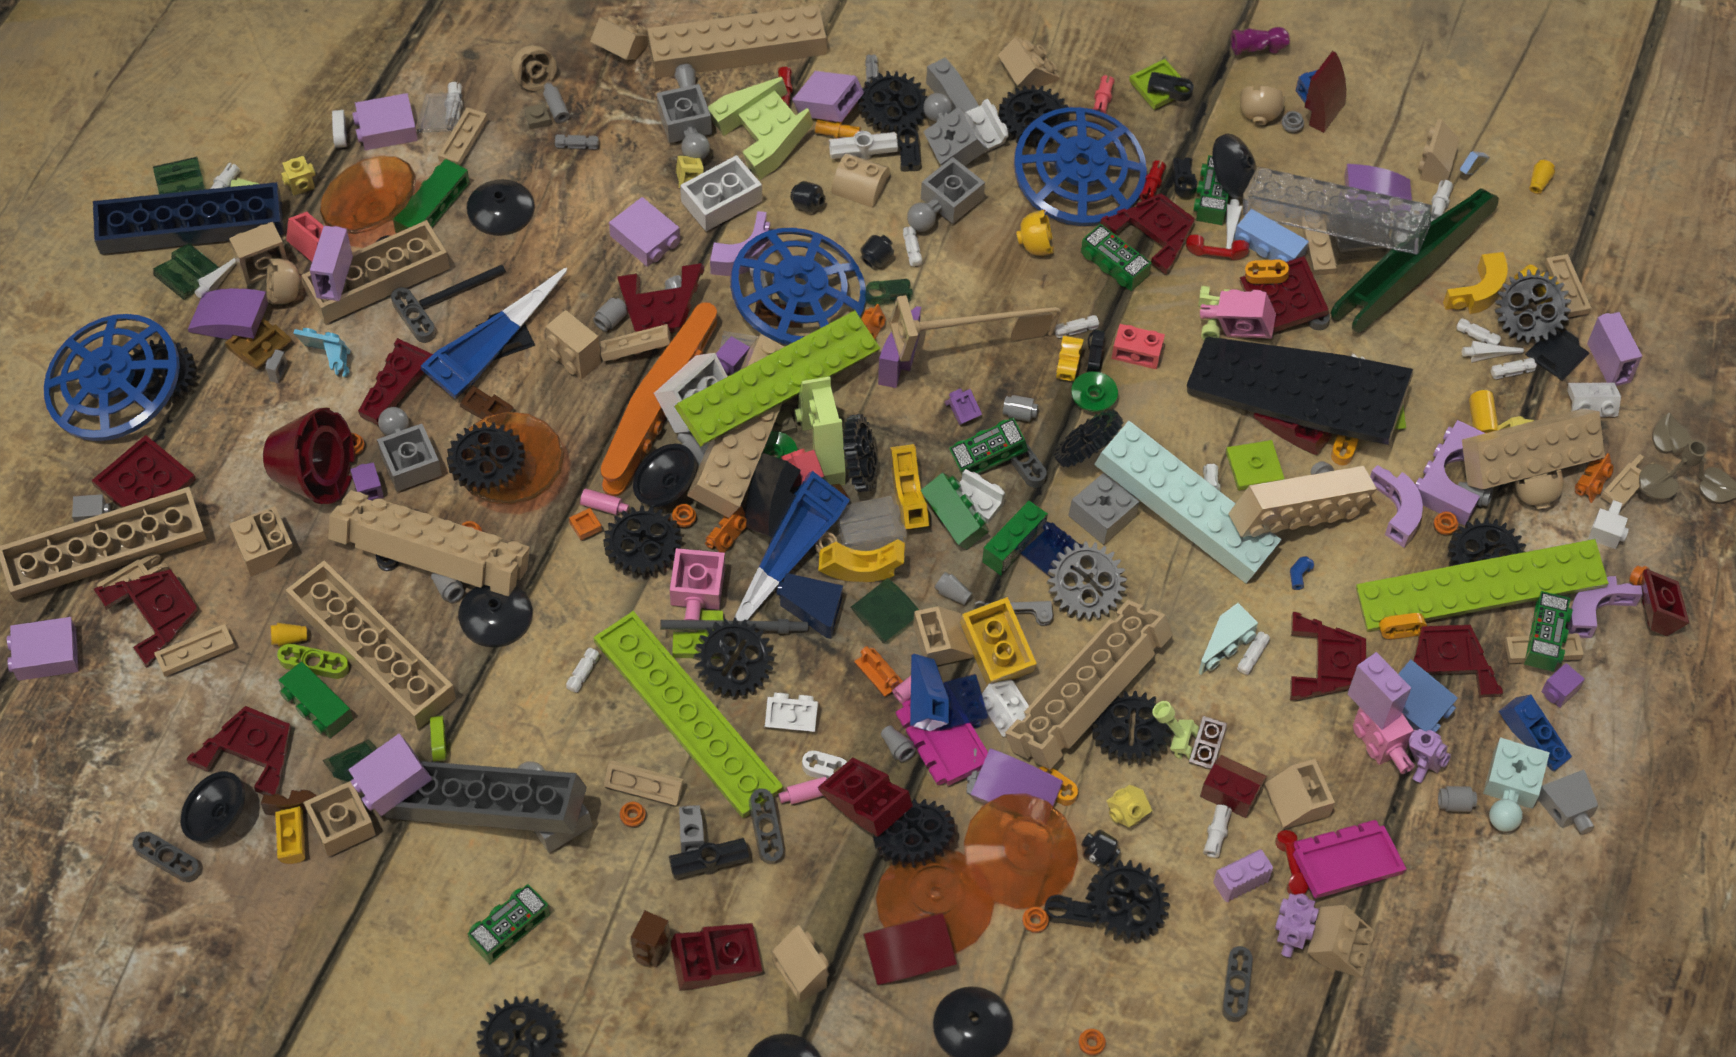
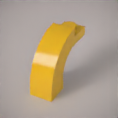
M1504 252L1482 254L1477 267L1481 282L1474 286L1447 289L1443 301L1445 310H1459L1467 307L1469 314H1475L1492 306L1499 298L1498 291H1502L1503 283H1505L1507 278L1508 266Z
M914 444L890 447L894 491L902 524L905 529L929 526L927 503L920 491L916 447Z
M897 539L876 550L859 551L834 542L820 549L818 571L844 581L875 582L893 577L895 568L904 564L905 543Z

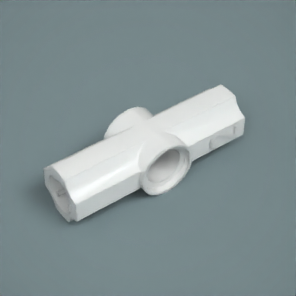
M859 131L854 137L829 140L830 156L832 159L842 158L848 153L868 160L873 154L898 151L895 132L872 135L867 131Z

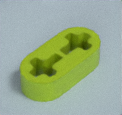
M430 717L433 762L446 761L444 717Z

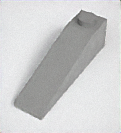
M946 58L927 66L926 84L934 93H941L949 98L952 105L951 112L959 106L965 112L979 106L958 71Z

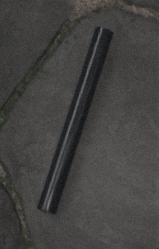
M501 264L419 300V304L424 309L506 273L505 268Z

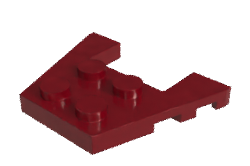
M1160 193L1137 203L1133 208L1128 210L1124 208L1117 211L1116 215L1111 217L1107 215L1101 218L1100 224L1115 235L1130 223L1135 225L1163 247L1151 258V264L1164 274H1167L1189 235L1195 218Z
M702 263L682 266L681 287L640 293V277L637 273L618 276L617 280L635 332L666 324L669 327L670 333L680 331L686 322L692 306L690 304L692 296L699 287V277L704 273L705 267Z
M171 569L140 576V579L128 582L120 581L116 582L115 585L99 586L93 589L106 610L130 597L146 620L154 635L133 647L145 667H148L156 659L154 652L164 649L198 611L197 606Z
M1292 612L1291 635L1317 638L1316 678L1291 677L1290 700L1295 701L1349 690L1357 666L1366 660V638L1338 627L1333 629L1323 625L1322 621L1314 618L1312 621L1302 617L1301 613Z
M1471 625L1421 627L1413 661L1429 675L1475 673L1479 698L1501 697L1503 695V690L1498 685L1494 677L1495 673L1483 655L1484 651Z
M245 706L221 727L222 730L213 738L209 737L203 743L202 748L195 754L192 752L186 759L188 764L209 772L220 752L225 751L262 766L265 769L254 785V789L263 795L272 796L273 794H278L291 725Z

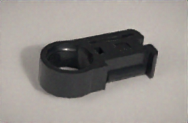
M1152 72L1147 92L1149 94L1151 91L1169 95L1171 99L1184 102L1192 97L1194 85L1187 78ZM1183 86L1186 87L1189 91L1186 93L1178 92L1175 88Z
M903 127L897 133L898 152H900L901 160L900 170L902 172L920 170L919 135L912 127ZM903 135L905 136V143L900 140V137ZM909 135L915 138L913 143H909Z
M1189 157L1184 158V160L1173 158L1172 162L1174 191L1183 198L1194 196L1197 189V180L1191 170L1193 159Z
M1094 329L1089 334L1087 342L1090 354L1087 372H1099L1105 335L1103 330ZM1092 336V342L1090 345L1089 339Z
M1052 895L1046 900L1044 911L1052 923L1094 928L1097 918L1090 919L1094 910L1086 909L1089 903L1072 901L1071 897ZM1048 907L1062 908L1067 910L1064 915L1055 916L1049 912Z

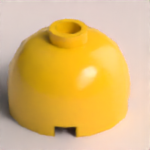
M1045 209L1035 211L1024 217L1021 222V230L1017 231L1018 243L1023 244L1026 251L1036 256L1054 253V246L1050 247L1049 241L1053 237L1048 215H1045Z

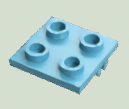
M310 328L294 330L293 334L305 346L326 351L329 367L331 370L335 368L334 371L337 376H339L342 369H344L342 376H348L347 354L350 355L351 350L339 338V335L326 332L325 335L317 334V331Z

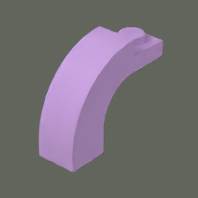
M757 212L753 233L744 242L738 244L714 243L710 259L711 274L731 275L733 263L744 245L757 235L770 230V222H767V212ZM768 238L758 241L746 252L744 258L758 260L759 256L772 246V242ZM740 266L739 274L749 272L750 268Z
M1377 465L1372 470L1370 478L1377 490L1390 498L1397 509V514L1388 523L1385 535L1405 548L1414 537L1422 516L1423 503L1421 494L1414 482L1403 472L1396 478L1390 471Z
M1616 576L1607 577L1609 583L1607 587L1578 592L1571 606L1573 611L1570 622H1566V629H1569L1568 634L1579 633L1580 638H1592L1597 628L1596 610L1607 605L1637 606L1642 596V587L1629 583L1617 585Z

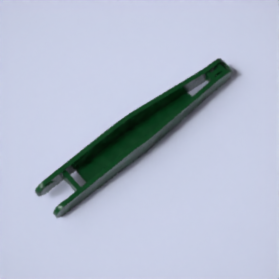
M1480 188L1470 197L1405 238L1334 304L1331 310V318L1336 321L1341 320L1357 305L1363 306L1364 308L1353 320L1352 330L1357 333L1365 330L1425 279L1495 211L1499 202L1498 196Z

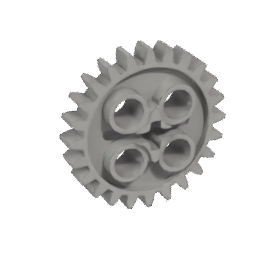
M1085 541L1082 548H1080L1076 542L1073 545V551L1067 546L1064 549L1065 555L1059 552L1057 554L1059 561L1053 560L1051 562L1055 569H1049L1047 573L1053 576V578L1047 580V584L1053 585L1048 593H1056V597L1052 602L1060 601L1062 603L1059 610L1065 607L1068 608L1067 616L1075 612L1076 620H1079L1081 615L1084 614L1086 621H1089L1091 614H1093L1096 620L1100 618V611L1107 616L1109 614L1108 607L1114 610L1117 607L1114 601L1120 602L1123 599L1118 593L1126 591V588L1120 586V584L1127 581V578L1120 577L1125 569L1117 568L1121 560H1112L1114 552L1108 555L1105 554L1106 546L1101 550H1097L1096 542L1089 548L1087 541ZM1080 560H1089L1092 565L1091 569H1084L1080 564ZM1070 566H1074L1076 571L1072 570ZM1071 576L1075 580V586H1067L1064 583V577ZM1089 577L1091 581L1084 585L1082 581ZM1098 577H1107L1109 585L1102 586L1098 582ZM1097 591L1101 592L1103 596H1099ZM1082 593L1091 594L1093 602H1084L1082 600Z

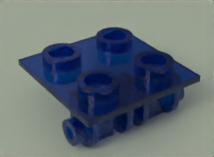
M1048 521L1042 527L1044 531L1021 552V555L1045 574L1048 573L1049 569H1055L1051 562L1053 560L1059 561L1057 554L1060 552L1065 555L1064 549L1067 546L1073 551V545L1076 543L1070 535H1067L1065 531L1057 527L1054 522L1050 523Z
M973 674L943 682L949 699V723L939 727L940 731L971 723L973 728L981 727V722L984 719H988V714L977 675Z

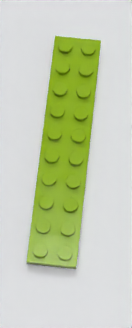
M854 310L678 402L674 407L701 447L799 394L802 381L832 377L877 353L881 348Z
M1596 539L1360 583L1356 584V591L1367 632L1380 630V621L1389 616L1420 613L1424 616L1425 621L1536 601L1541 591L1562 596L1604 588L1609 583Z
M634 611L593 637L594 643L743 819L751 814L749 798L755 790L766 789L772 794L773 798L778 793L784 791V786ZM758 795L757 800H755V803H760L761 806L767 802V799H762L761 795Z

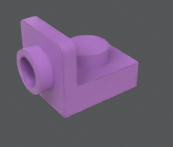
M958 389L950 393V398L945 401L946 406H951L959 425L982 415L971 389L964 392L962 389Z

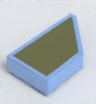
M1472 151L1461 166L1460 171L1467 175H1473L1490 157L1484 153Z

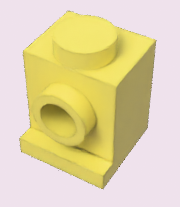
M678 156L676 174L679 180V188L681 184L703 173L704 168L700 158Z

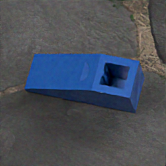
M912 654L910 726L932 731L949 723V699L935 659Z
M1531 694L1514 698L1498 711L1510 730L1525 745L1550 752L1546 766L1552 771H1555L1572 757Z

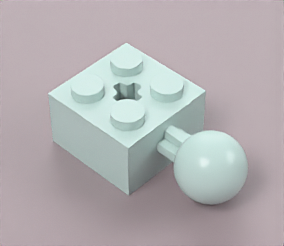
M1504 738L1499 739L1493 752L1483 794L1501 799L1492 805L1489 812L1490 821L1496 829L1509 832L1515 830L1521 824L1523 813L1519 805L1533 809L1540 794L1550 752Z

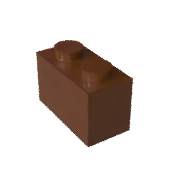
M646 910L643 912L631 935L633 958L643 966L651 965L657 968L671 941L669 920Z

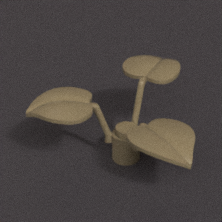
M1671 413L1661 418L1652 434L1653 443L1661 452L1668 453L1672 451L1675 455L1682 453V460L1669 474L1662 465L1649 464L1645 466L1639 475V484L1642 492L1653 499L1664 500L1671 498L1679 488L1678 482L1672 476L1684 464L1695 466L1699 463V478L1702 479L1699 489L1706 499L1714 503H1725L1736 499V482L1727 473L1715 467H1709L1704 471V463L1706 461L1704 456L1707 453L1706 445L1700 440H1691L1688 431L1675 420Z

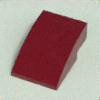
M1334 51L1329 54L1311 78L1304 108L1312 111L1309 126L1323 133L1345 106L1347 87L1341 61Z
M1253 414L1254 418L1270 431L1314 455L1320 453L1333 435V433L1315 430L1262 414Z
M854 757L818 786L819 791L838 810L877 837L913 807L909 791L891 783L888 774Z
M943 913L906 921L863 934L876 985L957 964Z
M753 923L702 927L700 932L675 933L670 942L679 991L721 985L762 973Z

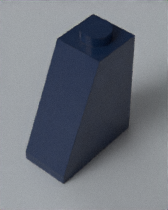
M786 573L784 582L780 581L777 588V596H780V606L801 621L808 622V626L824 637L831 639L843 599V585Z

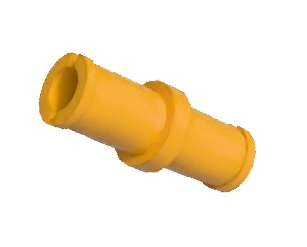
M817 120L815 126L816 134L834 136V139L854 137L857 132L861 131V127L844 125L838 121L832 123Z

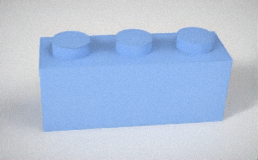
M1250 209L1237 225L1234 240L1248 242L1249 248L1269 260H1283L1285 262L1305 256L1309 243L1308 240L1253 209Z

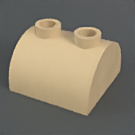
M846 153L837 167L832 184V194L873 208L890 176V168Z

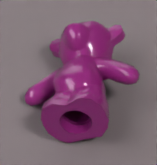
M1273 27L1269 31L1251 28L1244 31H1231V49L1235 55H1240L1243 51L1254 52L1263 50L1267 46L1270 52L1276 54L1279 50L1290 45V35L1282 27Z

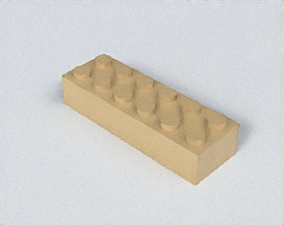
M426 220L353 252V258L339 301L316 298L310 272L301 276L305 292L324 324L391 295L397 288L410 287L450 269L447 251Z
M1579 409L1462 439L1467 485L1479 489H1487L1605 458L1600 411Z
M1364 466L1249 485L1228 514L1241 537H1256L1262 533H1277L1289 528L1294 530L1300 526H1315L1322 522L1328 521V523H1332L1338 519L1355 518L1360 513L1359 511L1364 504L1371 500V496L1377 488Z

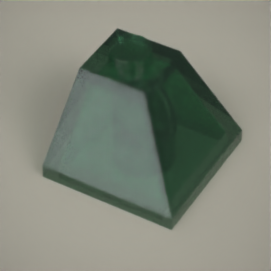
M367 739L322 761L334 778L349 782L354 778L348 769L377 748L370 739Z

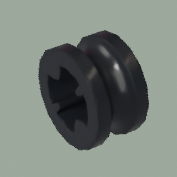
M376 554L377 565L382 571H392L399 564V561L393 559L384 562L386 557Z

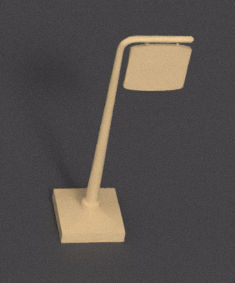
M898 296L889 324L900 361L902 362L910 361L920 331L1019 317L1011 332L1012 341L1043 337L1047 331H1049L1048 334L1051 336L1060 318L1061 310L1056 307L919 322L918 320H913L907 296ZM1052 312H1057L1055 317H1053Z

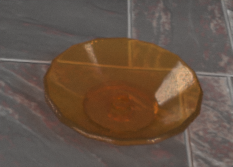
M376 156L361 160L346 168L329 184L322 196L320 214L325 225L345 228L348 234H359L374 230L388 223L410 201L415 192L416 175L408 162L394 156Z
M504 412L487 416L476 423L478 428H482L483 422L486 423L487 427H490L495 422L497 429L501 425H505V431L513 429L514 436L519 435L520 442L524 444L526 458L525 467H521L522 475L515 474L517 481L509 480L508 488L500 485V492H497L493 487L490 494L487 493L486 488H483L480 494H478L477 487H474L469 491L472 495L488 503L514 505L533 500L551 488L561 473L564 451L559 436L547 422L526 413ZM473 426L469 427L468 429L472 431Z
M1026 793L1003 794L985 803L970 820L964 840L966 866L976 885L995 902L1015 909L1041 907L1045 905L1046 900L1050 896L1061 895L1072 881L1078 861L1076 838L1065 816L1048 801ZM1023 843L1029 845V851L1023 849Z
M944 850V857L936 855V862L928 859L926 860V866H923L921 862H917L915 868L912 867V863H908L905 868H902L901 862L895 866L891 864L881 876L875 898L879 920L884 928L929 915L943 913L954 954L977 942L990 924L994 898L991 883L976 862L959 851ZM938 891L940 895L934 896L931 892Z

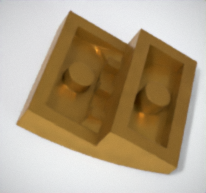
M262 318L254 339L233 335L225 342V347L248 365L259 369L267 362L269 357L272 358L275 349L280 351L292 341V338L276 324L272 326L265 318Z

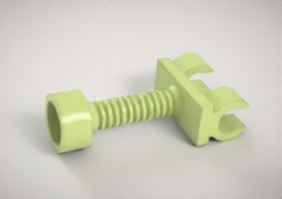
M1201 285L1198 306L1201 307L1202 304L1219 305L1220 297L1210 296V287ZM1208 319V323L1203 326L1201 333L1203 340L1207 337L1220 338V328L1217 326V319Z
M1168 701L1157 703L1152 711L1153 716L1160 723H1166L1174 732L1170 747L1171 751H1175L1174 755L1179 759H1182L1183 754L1187 755L1188 759H1190L1193 748L1188 745L1191 733L1195 738L1197 737L1199 726L1195 724L1193 719L1177 721L1174 717L1175 710Z

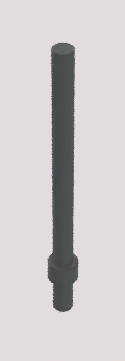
M788 619L747 621L746 626L750 628L755 623L754 631H777L778 634H788L789 631H808V622L789 621ZM660 620V629L706 630L708 627L714 630V622L722 626L723 620Z

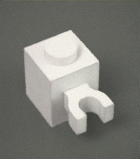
M1613 500L1608 511L1599 509L1588 540L1596 539L1597 543L1616 549L1619 541H1625L1629 529L1625 528L1628 518L1618 515L1622 503Z

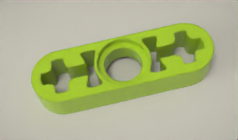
M285 644L277 652L279 663L285 669L291 670L299 664V659H301L318 676L341 679L349 672L346 657L339 653L295 644ZM293 653L294 657H290L289 660L285 659V656ZM311 657L320 658V662L315 666L306 664L307 660ZM337 663H341V666H339L337 670H333V666H336Z

